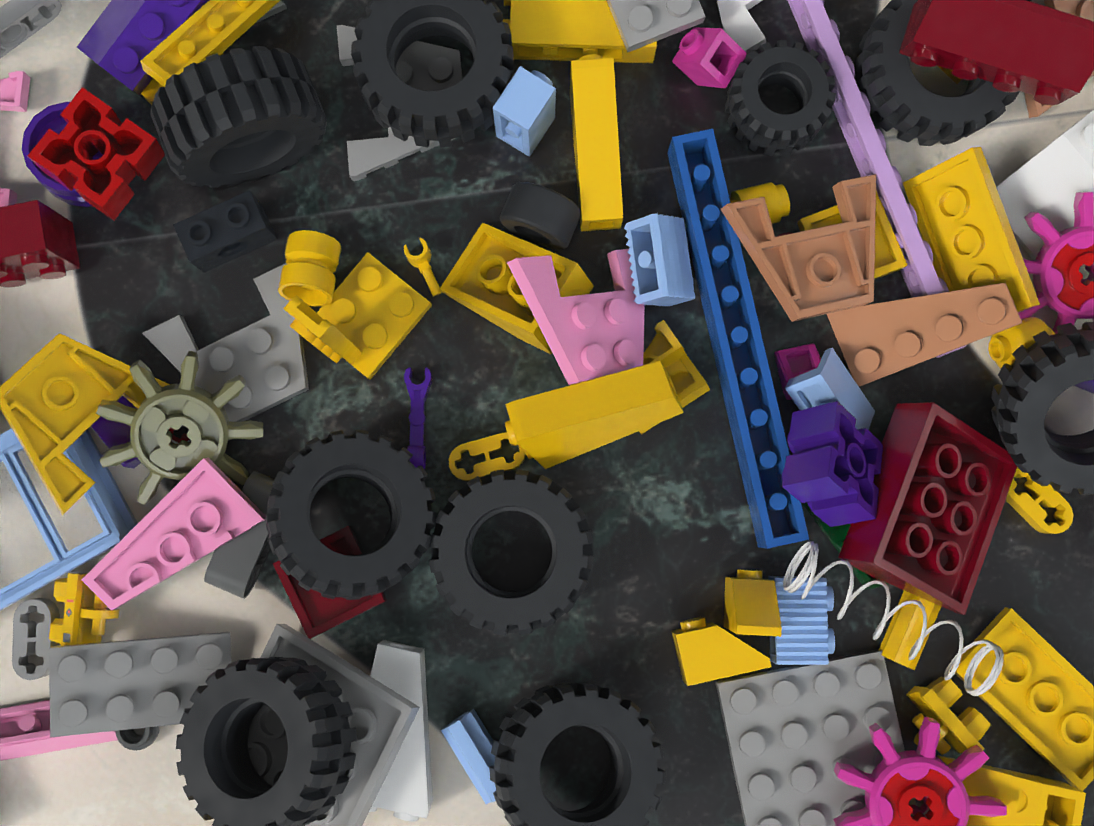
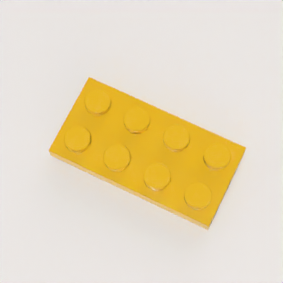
M972 147L903 182L909 203L917 214V224L922 238L932 249V264L938 278L943 279L949 292L1006 283L1018 313L1040 305L981 147Z
M1005 607L973 641H991L993 644L1000 646L1004 653L1002 670L997 680L988 691L979 695V697L1070 785L1084 791L1094 779V686L1012 608ZM977 644L962 654L955 674L963 682L972 658L987 644ZM994 650L985 655L979 663L972 679V690L981 686L989 676L996 659Z

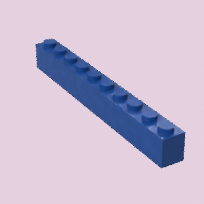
M708 129L672 137L667 154L681 215L684 218L690 254L758 548L768 549L809 540L801 502L782 487V472L785 468L786 456L790 454L740 241L721 211V208L731 202L714 130Z

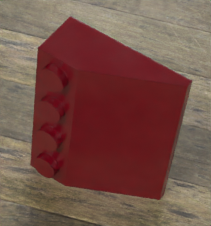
M933 402L899 403L895 407L882 441L881 473L874 475L873 483L879 488L876 519L851 523L838 558L849 561L852 566L872 577L885 581L957 614L965 615L1017 466L1008 451Z

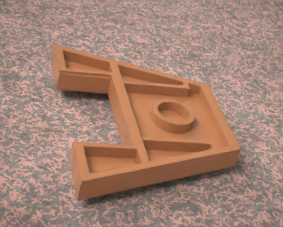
M876 174L841 181L832 187L842 223L775 237L764 197L729 203L721 208L724 216L791 322L864 306L874 301Z

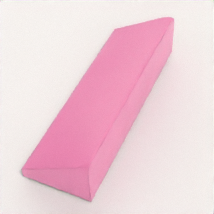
M50 700L0 708V761L118 740L116 731L50 738Z

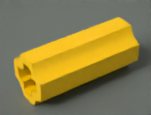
M904 591L898 605L910 600L920 601L925 607L927 629L933 626L941 606ZM913 603L907 604L894 613L878 650L882 651L881 655L912 670H915L930 635L929 633L924 638L917 656L913 660H909V652L921 636L923 627V613L918 605Z

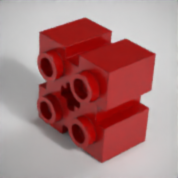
M82 87L60 114L67 122L64 129L58 135L49 128L28 154V157L42 172L70 191L74 188L86 202L115 221L135 195L128 186L136 175L146 180L165 156V153L155 137L127 118L121 123L109 105ZM97 152L103 155L101 158L93 160V156Z

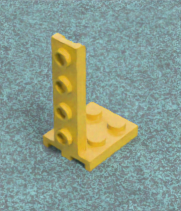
M367 252L335 290L331 303L322 306L317 313L298 296L293 297L283 309L295 318L289 326L336 364L343 358L371 380L431 308L432 304Z

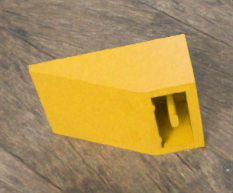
M937 755L947 765L955 760L954 758ZM982 765L981 768L971 773L962 781L968 796H991L1000 799L1007 806V815L1005 816L969 815L967 826H1081L1086 793L1065 782Z

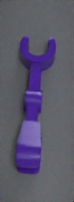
M408 367L404 373V381L411 400L408 417L410 421V446L407 447V450L413 454L410 462L415 468L422 465L425 469V401L433 378L430 370L425 367L426 377L424 382L418 385L411 382L412 368Z

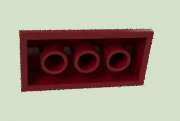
M918 0L913 6L899 54L911 57V61L919 66L934 67L938 65L951 69V73L958 78L966 80L983 79L992 82V86L997 90L1011 93L1021 91L1034 95L1033 99L1038 103L1058 105L1080 93L1094 71V21L1027 0Z

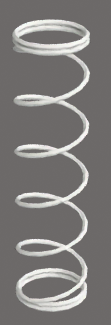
M809 541L798 550L784 576L783 587L788 593L797 591L810 575L807 586L801 596V599L804 600L823 574L837 564H845L850 570V585L845 603L837 615V620L842 619L848 605L860 592L872 584H880L886 589L887 600L884 617L873 634V640L879 638L887 620L896 611L907 604L913 603L922 610L923 627L921 636L909 652V660H913L917 656L924 638L933 629L948 623L954 625L958 630L960 642L958 653L946 668L944 679L950 680L953 677L963 653L977 644L984 643L987 645L975 654L966 670L964 687L967 693L972 696H979L988 691L997 680L1004 662L1003 650L997 644H993V642L988 640H980L963 648L964 638L961 627L953 620L940 621L927 629L925 607L917 600L903 602L889 612L891 597L889 587L885 581L875 580L868 582L852 594L854 573L849 561L840 560L833 562L814 578L819 552L817 543ZM810 551L808 559L802 571L795 579V581L792 583V579L799 564L801 563L804 556ZM994 650L996 659L989 676L981 686L972 690V679L979 663L985 655Z

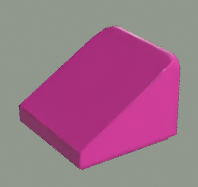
M814 343L779 350L774 353L783 393L787 400L792 399L785 389L788 380L816 369L821 361Z

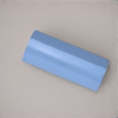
M472 709L446 725L441 732L485 804L496 801L493 795L496 787L495 783L490 780L489 767L494 766L495 755L491 754L493 739L475 710Z

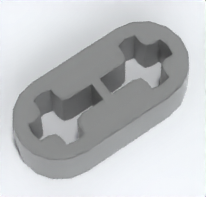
M46 598L26 600L17 607L14 613L12 664L14 671L22 679L35 680L48 676L49 647L59 646V643L49 639L50 624L55 618H60L59 609L54 602ZM37 611L40 614H44L45 620L36 624L35 621L29 620V614ZM36 652V656L43 657V664L35 666L33 663H28V655L35 654Z

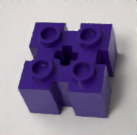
M838 401L792 413L787 441L793 455L786 456L785 468L782 472V487L801 503L807 502L811 511L830 527L876 519L879 488L873 482L874 475L881 473L883 444L866 428L856 429V418Z

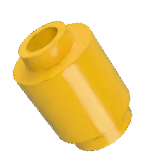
M772 182L731 193V203L764 197L772 224L780 222L782 217L788 216L790 213L789 196L782 184L774 185Z

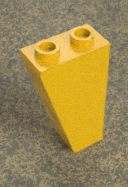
M504 0V6H511L510 19H503V22L508 23L511 32L513 59L574 61L579 60V58L585 55L597 54L603 58H614V62L653 63L657 41L627 53L606 0Z
M590 54L582 56L579 60L571 61L570 103L578 203L581 211V232L621 229L623 221L614 58H603L601 55Z
M657 361L509 402L505 405L510 420L505 422V427L512 443L515 446L519 444L529 459L534 458L541 466L547 469L684 412L670 375L662 362Z

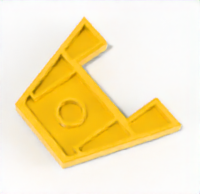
M59 333L0 386V409L63 516L96 483L63 453L101 417L96 412L102 400L118 401L124 396L136 408H139L146 396L142 389L134 382L129 370L131 366ZM155 378L161 387L170 385Z

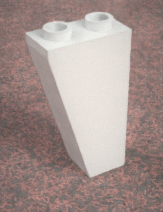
M383 640L377 645L370 676L420 708L369 812H375L377 808L394 811L393 816L398 819L415 822L419 820V817L427 819L433 801L425 654L422 648Z

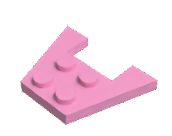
M629 249L614 250L607 254L615 291L560 297L551 255L515 258L507 262L569 385L643 366L645 305L634 302L636 295L633 294L635 289L632 286L634 279L631 278L633 271L629 269L632 265L628 261L631 256L627 253Z

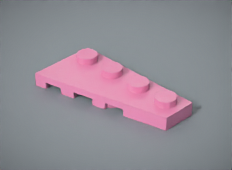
M203 458L82 581L110 610H114L265 521L266 515L210 458Z

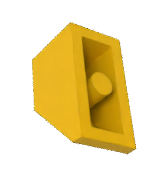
M737 569V577H725L723 627L735 634L781 637L782 627L775 581L762 579L763 571Z
M705 617L680 622L681 629L671 631L682 680L687 686L772 667L770 658L713 622L706 623Z

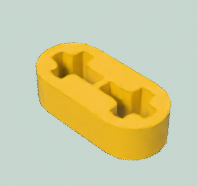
M507 432L455 447L449 457V468L458 479L470 481L477 476L488 475L492 471L514 470L524 462L526 454L518 444L520 452L514 454L513 462L507 463L504 457L491 459L489 453L502 449L501 442L504 440H509L511 446H515ZM469 451L472 457L485 454L486 461L475 464L473 466V473L467 474L464 468H457L456 462L462 460L463 452Z
M1017 467L1014 477H1025L1027 479L1024 487L1032 497L1026 492L1015 493L1014 489L1017 483L1013 478L1006 501L1040 533L1057 534L1069 529L1074 516L1070 504L1057 491H1054L1050 484L1048 486L1039 485L1032 481L1028 473H1023ZM1039 503L1045 508H1056L1057 511L1053 515L1057 520L1056 523H1045L1044 519L1047 517V513Z

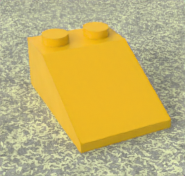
M482 222L440 287V290L518 339L552 354L507 262L515 258L551 255L560 297L590 294L594 285L578 263Z

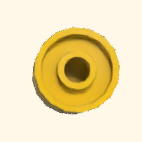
M302 230L291 233L287 239L285 250L287 265H284L281 271L278 287L279 294L289 301L293 297L298 296L307 305L314 307L330 304L333 300L336 282L333 273L336 272L341 253L340 243L335 238L317 231Z

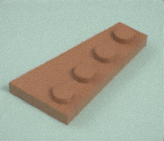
M1006 283L864 305L827 314L852 378L859 387L1023 323Z

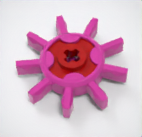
M1076 192L1073 205L1074 227L1058 232L1049 219L1038 212H1030L1024 217L1030 229L1045 244L1041 247L1035 260L1023 259L1028 273L1033 274V283L1040 305L1021 311L1019 315L1021 319L1028 318L1044 306H1048L1058 312L1056 322L1052 328L1054 334L1058 333L1057 327L1059 325L1068 323L1075 325L1077 319H1092L1094 322L1093 192ZM1082 265H1085V270L1089 273L1086 279H1082L1083 274L1079 272Z
M924 717L919 729V742L916 751L910 750L898 753L888 733L877 723L869 726L872 742L881 752L883 760L874 768L872 773H866L852 765L838 762L834 768L836 776L847 785L865 790L866 807L860 810L846 812L834 818L835 826H967L969 815L987 817L1007 815V806L1000 799L991 796H968L962 783L967 776L981 768L989 759L979 746L975 745L965 750L948 765L935 756L940 738V724L934 718ZM913 797L916 800L920 801L923 799L924 801L920 807L914 804L910 806L909 802Z

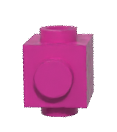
M693 27L681 40L680 49L672 62L697 86L726 88L747 53L722 28Z

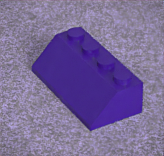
M111 0L77 48L121 83L145 99L141 93L153 78L143 71L140 61L209 0Z

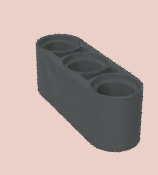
M253 471L246 480L242 492L266 515L267 504L275 478L258 471ZM266 520L216 549L207 567L204 582L245 599L252 591L271 549L269 533L266 531Z

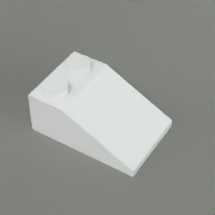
M1094 110L996 186L1015 239L1033 260L1036 259L1038 252L1045 243L1030 229L1024 217L1030 212H1038L1048 218L1053 227L1060 232L1074 227L1073 205L1076 192H1093L1094 195Z

